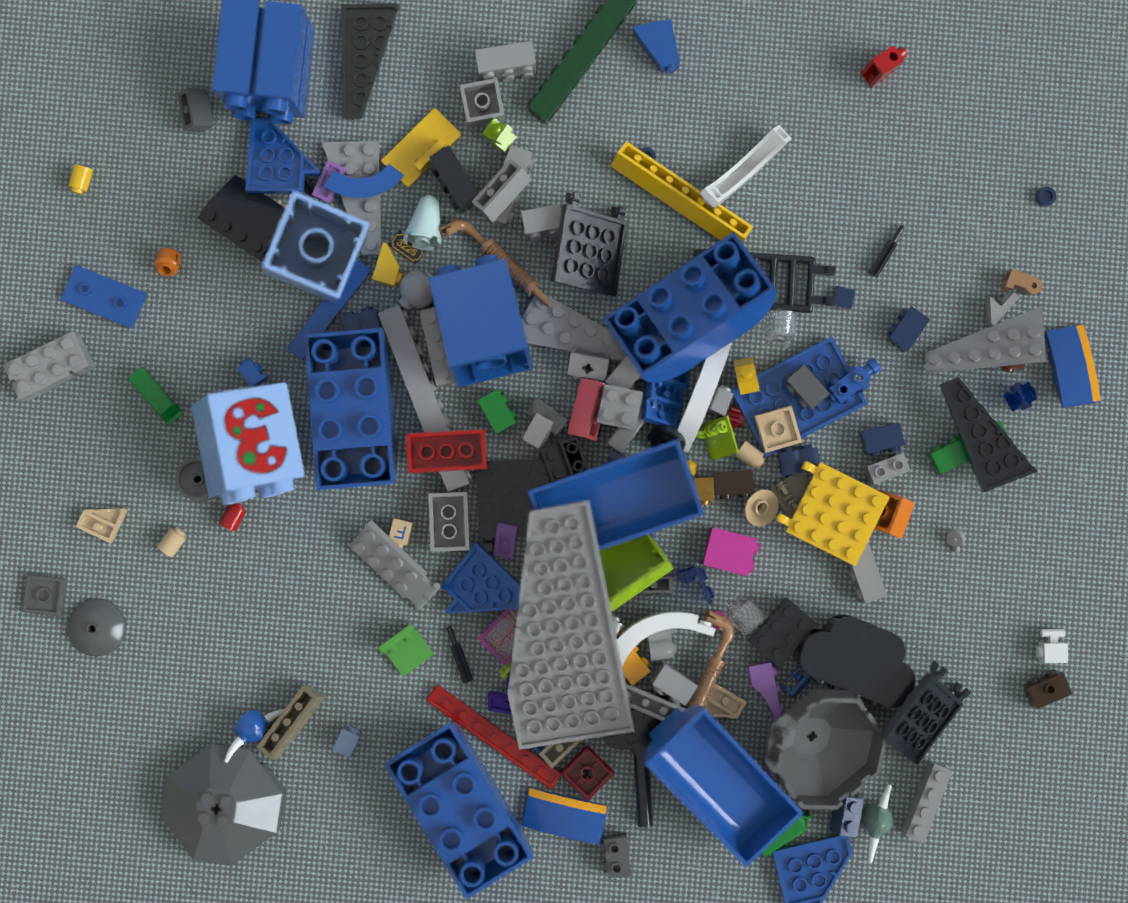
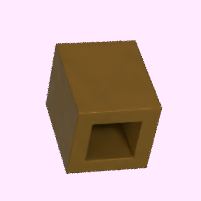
M694 478L701 504L710 505V501H714V478Z

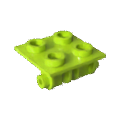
M729 416L701 424L702 427L699 428L696 437L705 439L711 461L739 453Z

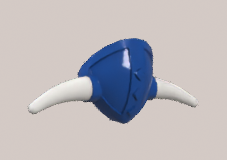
M285 709L273 711L264 716L257 710L245 713L235 726V734L238 737L229 747L224 761L227 763L233 753L246 742H260L265 736L266 726L279 717Z

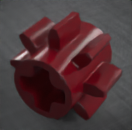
M730 406V410H727L725 416H729L732 430L735 431L736 427L741 428L744 414L740 413L741 409Z

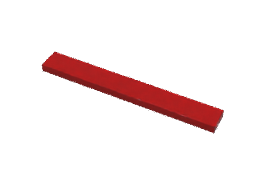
M437 684L426 699L431 705L551 790L562 776L561 771L555 767L551 768L544 759L530 749L519 750L516 739Z

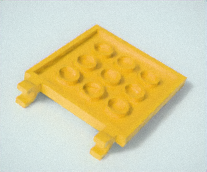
M804 461L801 469L813 474L792 518L790 519L778 513L775 520L787 526L785 532L856 566L890 497L821 462L816 467Z

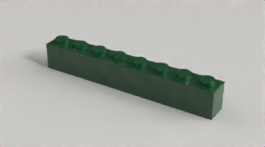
M607 0L604 5L601 4L595 12L597 15L593 20L590 19L586 23L584 33L582 35L579 34L575 38L574 46L571 50L568 49L564 53L561 64L559 66L555 65L552 69L550 79L548 81L544 80L541 84L539 94L537 96L533 95L528 102L529 112L548 125L636 6L637 0Z

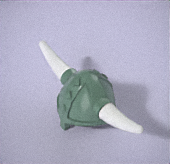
M890 784L886 787L879 804H868L861 813L862 824L870 833L869 863L873 861L881 835L886 834L894 825L892 812L887 808L892 787Z

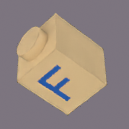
M394 518L389 537L400 548H403V545H409L414 523Z

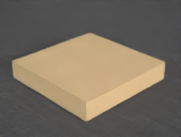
M792 405L754 416L764 453L802 443Z

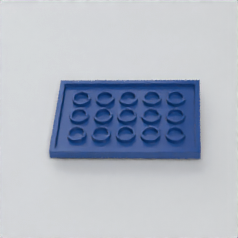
M833 337L756 375L760 391L741 395L738 385L731 388V393L734 394L733 397L742 414H744V418L763 453L764 450L754 419L756 415L792 405L802 439L868 404L862 392L857 391L853 394L854 399L847 404L843 402L841 404L833 403L827 396L817 406L809 410L808 408L804 409L799 404V398L795 393L792 395L785 386L787 384L784 381L803 365L809 369L826 390L830 387L829 382L838 376L841 379L846 375L844 371L849 367ZM844 386L840 387L841 393L846 392V388ZM780 449L764 453V456L767 457Z

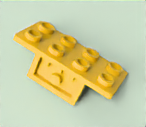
M434 108L382 159V163L385 166L390 164L401 172L404 177L400 181L406 187H410L430 167L431 161L429 157L448 145L451 146L461 136V133Z

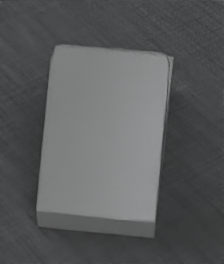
M1015 292L1009 295L1005 294L998 303L990 296L985 298L986 326H994L1020 297Z
M536 413L523 436V440L536 448H544L553 422Z

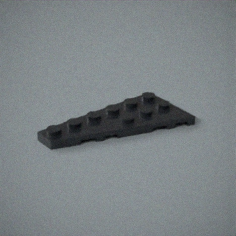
M959 377L939 384L982 493L1038 472L1028 462L1026 456L1013 444V441L995 419H992L987 413L984 406L976 400L974 394Z

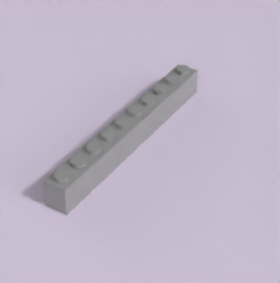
M400 305L379 312L380 321L424 433L449 431L448 426L451 423L448 416L442 413L441 408H444L440 397H436L434 392L437 390L433 379L429 380L427 375L430 370L427 362H422L420 357L423 352L420 345L415 344L413 339L416 337L413 327L408 326L406 320L409 319L406 309H402ZM469 470L440 472L447 492L469 485V480L472 479Z

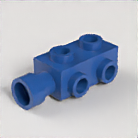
M874 358L865 362L866 365L863 367L861 365L854 367V365L850 366L844 371L845 376L841 379L837 376L829 382L830 387L827 389L830 393L828 395L829 399L833 403L841 404L843 402L847 404L854 399V393L857 391L861 393L869 387L868 383L872 380L869 376L875 375L881 370L880 365ZM856 375L861 376L862 379L860 382L856 381ZM841 386H844L846 388L845 393H841Z

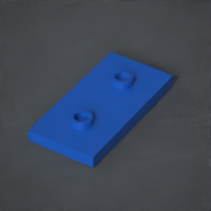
M75 265L61 300L133 329L147 293Z

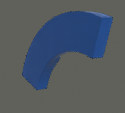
M390 164L378 174L367 178H351L334 171L323 186L341 196L368 198L388 191L404 175Z

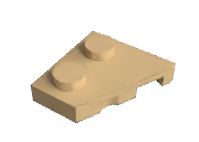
M128 509L83 510L76 528L108 543H113Z
M715 683L712 686L714 689H711L712 693H709L711 696H708L709 700H706L708 702L705 703L706 707L704 708L712 717L738 719L747 701Z

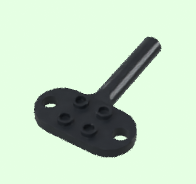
M631 709L635 727L634 732L602 737L606 744L613 749L631 750L633 752L638 827L653 826L650 769L644 763V755L647 747L653 740L649 734L662 720L636 709Z

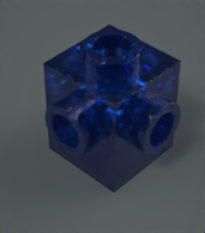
M1029 381L1021 384V382L1015 383L1010 386V391L1003 394L1012 412L1020 408L1023 411L1033 406L1032 402L1038 399L1036 391Z

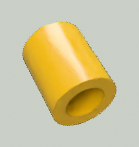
M74 164L68 184L71 192L82 195L83 192L88 191L93 173L92 169Z

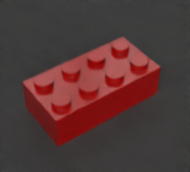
M484 429L406 434L408 473L488 469L486 431Z

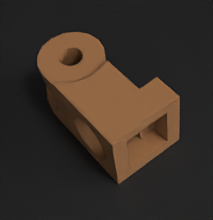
M1010 269L1006 271L1001 289L1009 291L1016 288L1021 290L1023 294L1031 296L1041 291L1042 282L1037 277Z

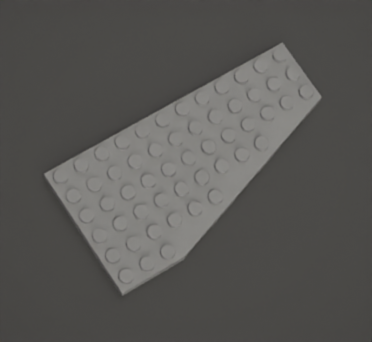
M585 500L531 510L508 688V698L519 750L634 732L635 727L590 501Z

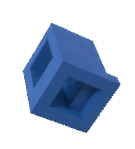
M250 357L240 363L241 366L237 368L251 388L257 387L269 379L267 374L261 373L264 371L258 362L254 363Z

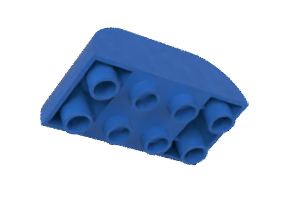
M733 232L603 318V320L641 377L648 382H662L684 374L751 330L771 309L776 298V288Z
M383 328L304 334L316 490L395 484L397 480V445L390 362Z
M450 722L384 763L385 768L466 900L534 858L530 844L517 818L475 749L455 723Z

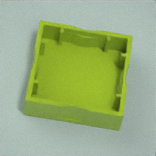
M650 534L599 550L611 612L674 569Z

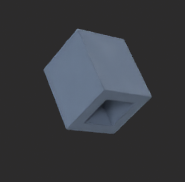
M352 725L344 726L332 750L350 758L362 733H359V729Z

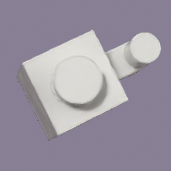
M1065 629L1040 630L1041 637H1048V642H1039V647L1036 648V656L1040 662L1068 663V643L1058 642V637H1065Z

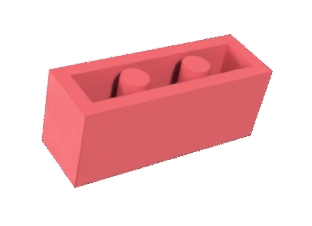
M581 378L567 434L593 441L597 440L601 424L597 423L605 383Z

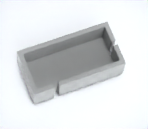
M73 331L3 365L10 381L15 382L12 385L19 400L29 401L76 378V374L82 375L96 368L81 335Z

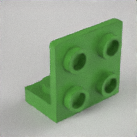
M412 623L379 647L382 654H387L402 676L407 675L434 654Z

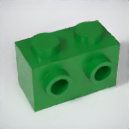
M497 389L477 400L496 435L517 424L515 419L518 417L513 408L508 409L506 405L508 399L504 392L500 393Z

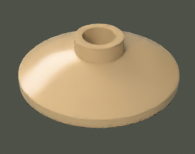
M760 489L752 493L747 499L744 509L747 521L754 526H764L770 523L778 512L779 502L777 496L768 489Z

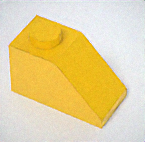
M383 242L372 280L396 288L397 284L401 283L403 273H401V268L389 246Z
M753 357L734 360L740 394L760 391Z

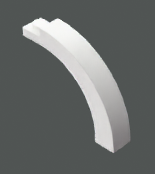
M780 125L773 128L729 171L703 189L700 194L703 196L704 201L716 208L753 177L792 138Z
M729 343L704 360L692 395L677 428L685 438L686 446L684 451L689 452L705 417L732 343Z
M666 611L646 616L629 625L617 636L622 667L632 649L651 634L666 629L682 628L714 636L715 628L711 627L712 623L700 620V623H698L699 615L690 612Z

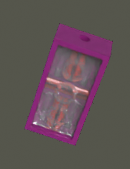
M518 609L505 610L478 637V640L504 666L512 660Z

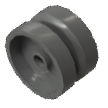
M192 458L180 465L176 472L175 482L177 489L183 496L195 502H207L215 498H209L201 458Z

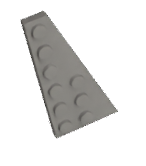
M379 141L322 142L327 159L346 168L344 176L367 178L380 172ZM381 194L368 198L341 196L347 214L370 223L360 246L362 255H379L382 247Z
M534 295L521 318L527 344L571 352L572 347L610 353L609 360L620 362L627 355L610 330L546 295L549 298L548 307Z
M1042 306L926 352V372L937 373L1046 362Z

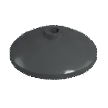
M91 599L79 604L71 613L68 621V635L71 643L78 651L88 656L98 657L113 652L120 646L126 633V621L123 613L114 603L104 599ZM91 625L95 626L94 632L90 630Z

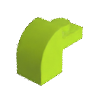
M495 118L490 121L482 132V136L492 146L502 152H506L516 138L511 132L513 129L508 124L500 123Z

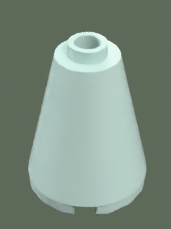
M425 195V197L420 198L403 237L405 244L410 242L413 248L433 251L434 247L440 249L442 243L439 232L441 227L439 201L436 197Z

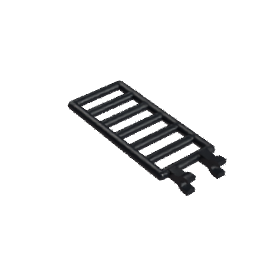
M696 249L694 251V258L707 249ZM749 252L757 264L759 260L770 261L769 280L775 288L778 262H789L786 304H778L774 301L769 311L811 313L813 305H833L834 297L814 296L815 274L834 276L836 266H816V258L813 256ZM797 263L808 264L805 305H794Z

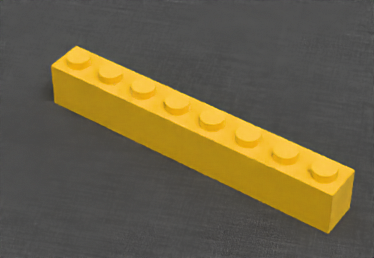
M626 141L617 152L611 164L612 168L719 240L734 232L743 243L752 230V225L721 204L716 208L708 205L700 194V190Z

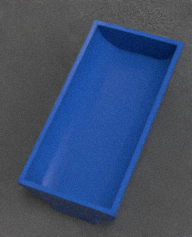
M678 439L528 490L534 510L589 500L599 550L705 515L691 469Z
M693 706L683 712L677 707L649 734L653 740L647 747L644 755L645 765L745 867H748L803 814L800 808L704 707Z

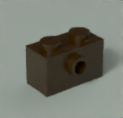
M753 470L713 472L715 495H719V499H729L732 494H739V498L750 497V493H754Z
M1056 670L1046 672L1045 676L1041 678H1031L1027 680V684L1022 685L1031 707L1035 709L1042 708L1073 694L1064 673Z

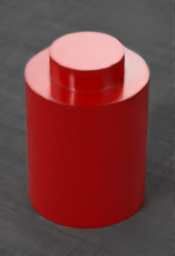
M241 503L229 504L219 524L236 532L247 512L244 510L245 506Z

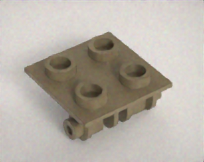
M805 473L792 474L770 488L777 496L779 504L790 519L810 482Z

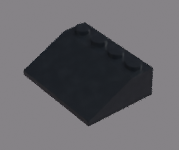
M234 175L207 202L197 218L264 262L286 208L264 193H247L245 191L246 181Z

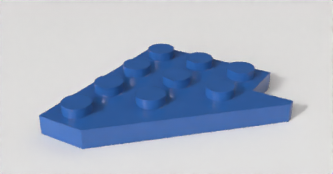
M255 118V120H251L245 191L247 193L292 194L295 191L304 194L305 176H321L320 170L274 122L269 120L270 118Z
M480 543L473 545L441 586L454 598L445 611L447 614L518 609L521 583Z
M834 835L779 848L772 853L784 903H822L852 855L848 836Z

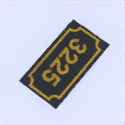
M398 230L388 246L416 265L426 250L415 249L410 242L405 244L403 241L404 233Z

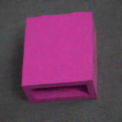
M711 527L701 564L748 576L749 573L753 572L755 562L752 559L753 555L758 552L759 543H757L756 538Z

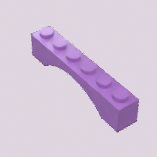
M770 661L748 664L747 670L750 684L765 699L770 709L772 722H774L784 714L783 704L779 703L778 695H781L779 684L775 683L774 678L777 676L776 666L772 665ZM765 763L767 775L773 781H778Z

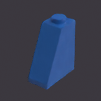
M671 19L633 26V36L660 72L672 73L679 69L680 60Z

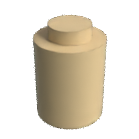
M746 440L739 447V453L734 455L752 469L755 467L759 468L765 460L763 458L764 453Z
M171 527L157 545V548L166 555L173 557L187 539L184 536L186 533L179 527H175V529Z

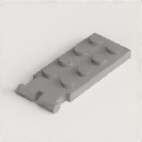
M372 520L349 545L404 599L406 597L415 604L414 608L418 611L440 589V585L433 583L426 576L428 573Z

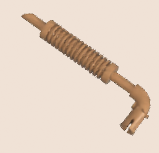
M454 219L453 221L449 220V223L439 228L440 235H443V238H448L457 231H463L468 236L471 235L482 246L480 251L484 255H495L498 260L506 259L511 280L526 295L534 294L546 307L549 306V298L538 289L540 283L534 280V277L512 259L504 249H501L492 238L486 240L478 233L473 224L463 219Z
M710 609L705 612L709 616L704 615L703 620L712 623L722 631V640L715 656L709 655L707 659L709 662H706L707 666H704L706 669H703L704 673H701L702 677H699L701 680H698V687L692 698H690L691 702H688L689 705L686 706L688 708L693 706L706 707L705 703L708 702L706 700H709L708 696H711L709 693H712L711 689H714L712 686L715 685L714 682H717L716 678H719L717 675H720L719 671H722L721 667L723 668L725 664L721 659L734 636V628L731 622L726 619V616H721Z

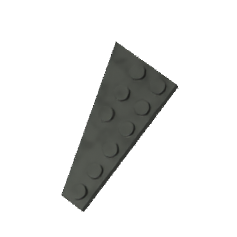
M399 3L342 4L343 119L363 118L399 9Z

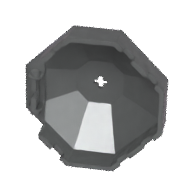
M813 689L771 724L764 762L802 809H838L843 805L841 802L849 794L853 797L865 787L863 783L870 777L874 779L880 774L887 741L880 736L882 730L878 727L872 715L865 709L862 701L850 690ZM811 731H813V733L816 735L815 737H812V739L810 740V738H808L807 735L811 734Z
M210 744L166 777L160 816L192 860L232 866L280 829L286 789L275 778L274 772L268 764H260L250 749L238 748L226 763L224 760L230 746ZM219 804V808H222V811H219L216 815L214 810H211V807Z

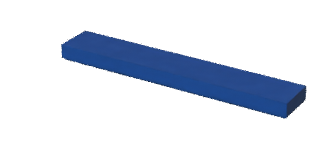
M356 258L337 303L335 304L324 299L287 347V350L303 361L306 357L304 334L325 333L372 270Z

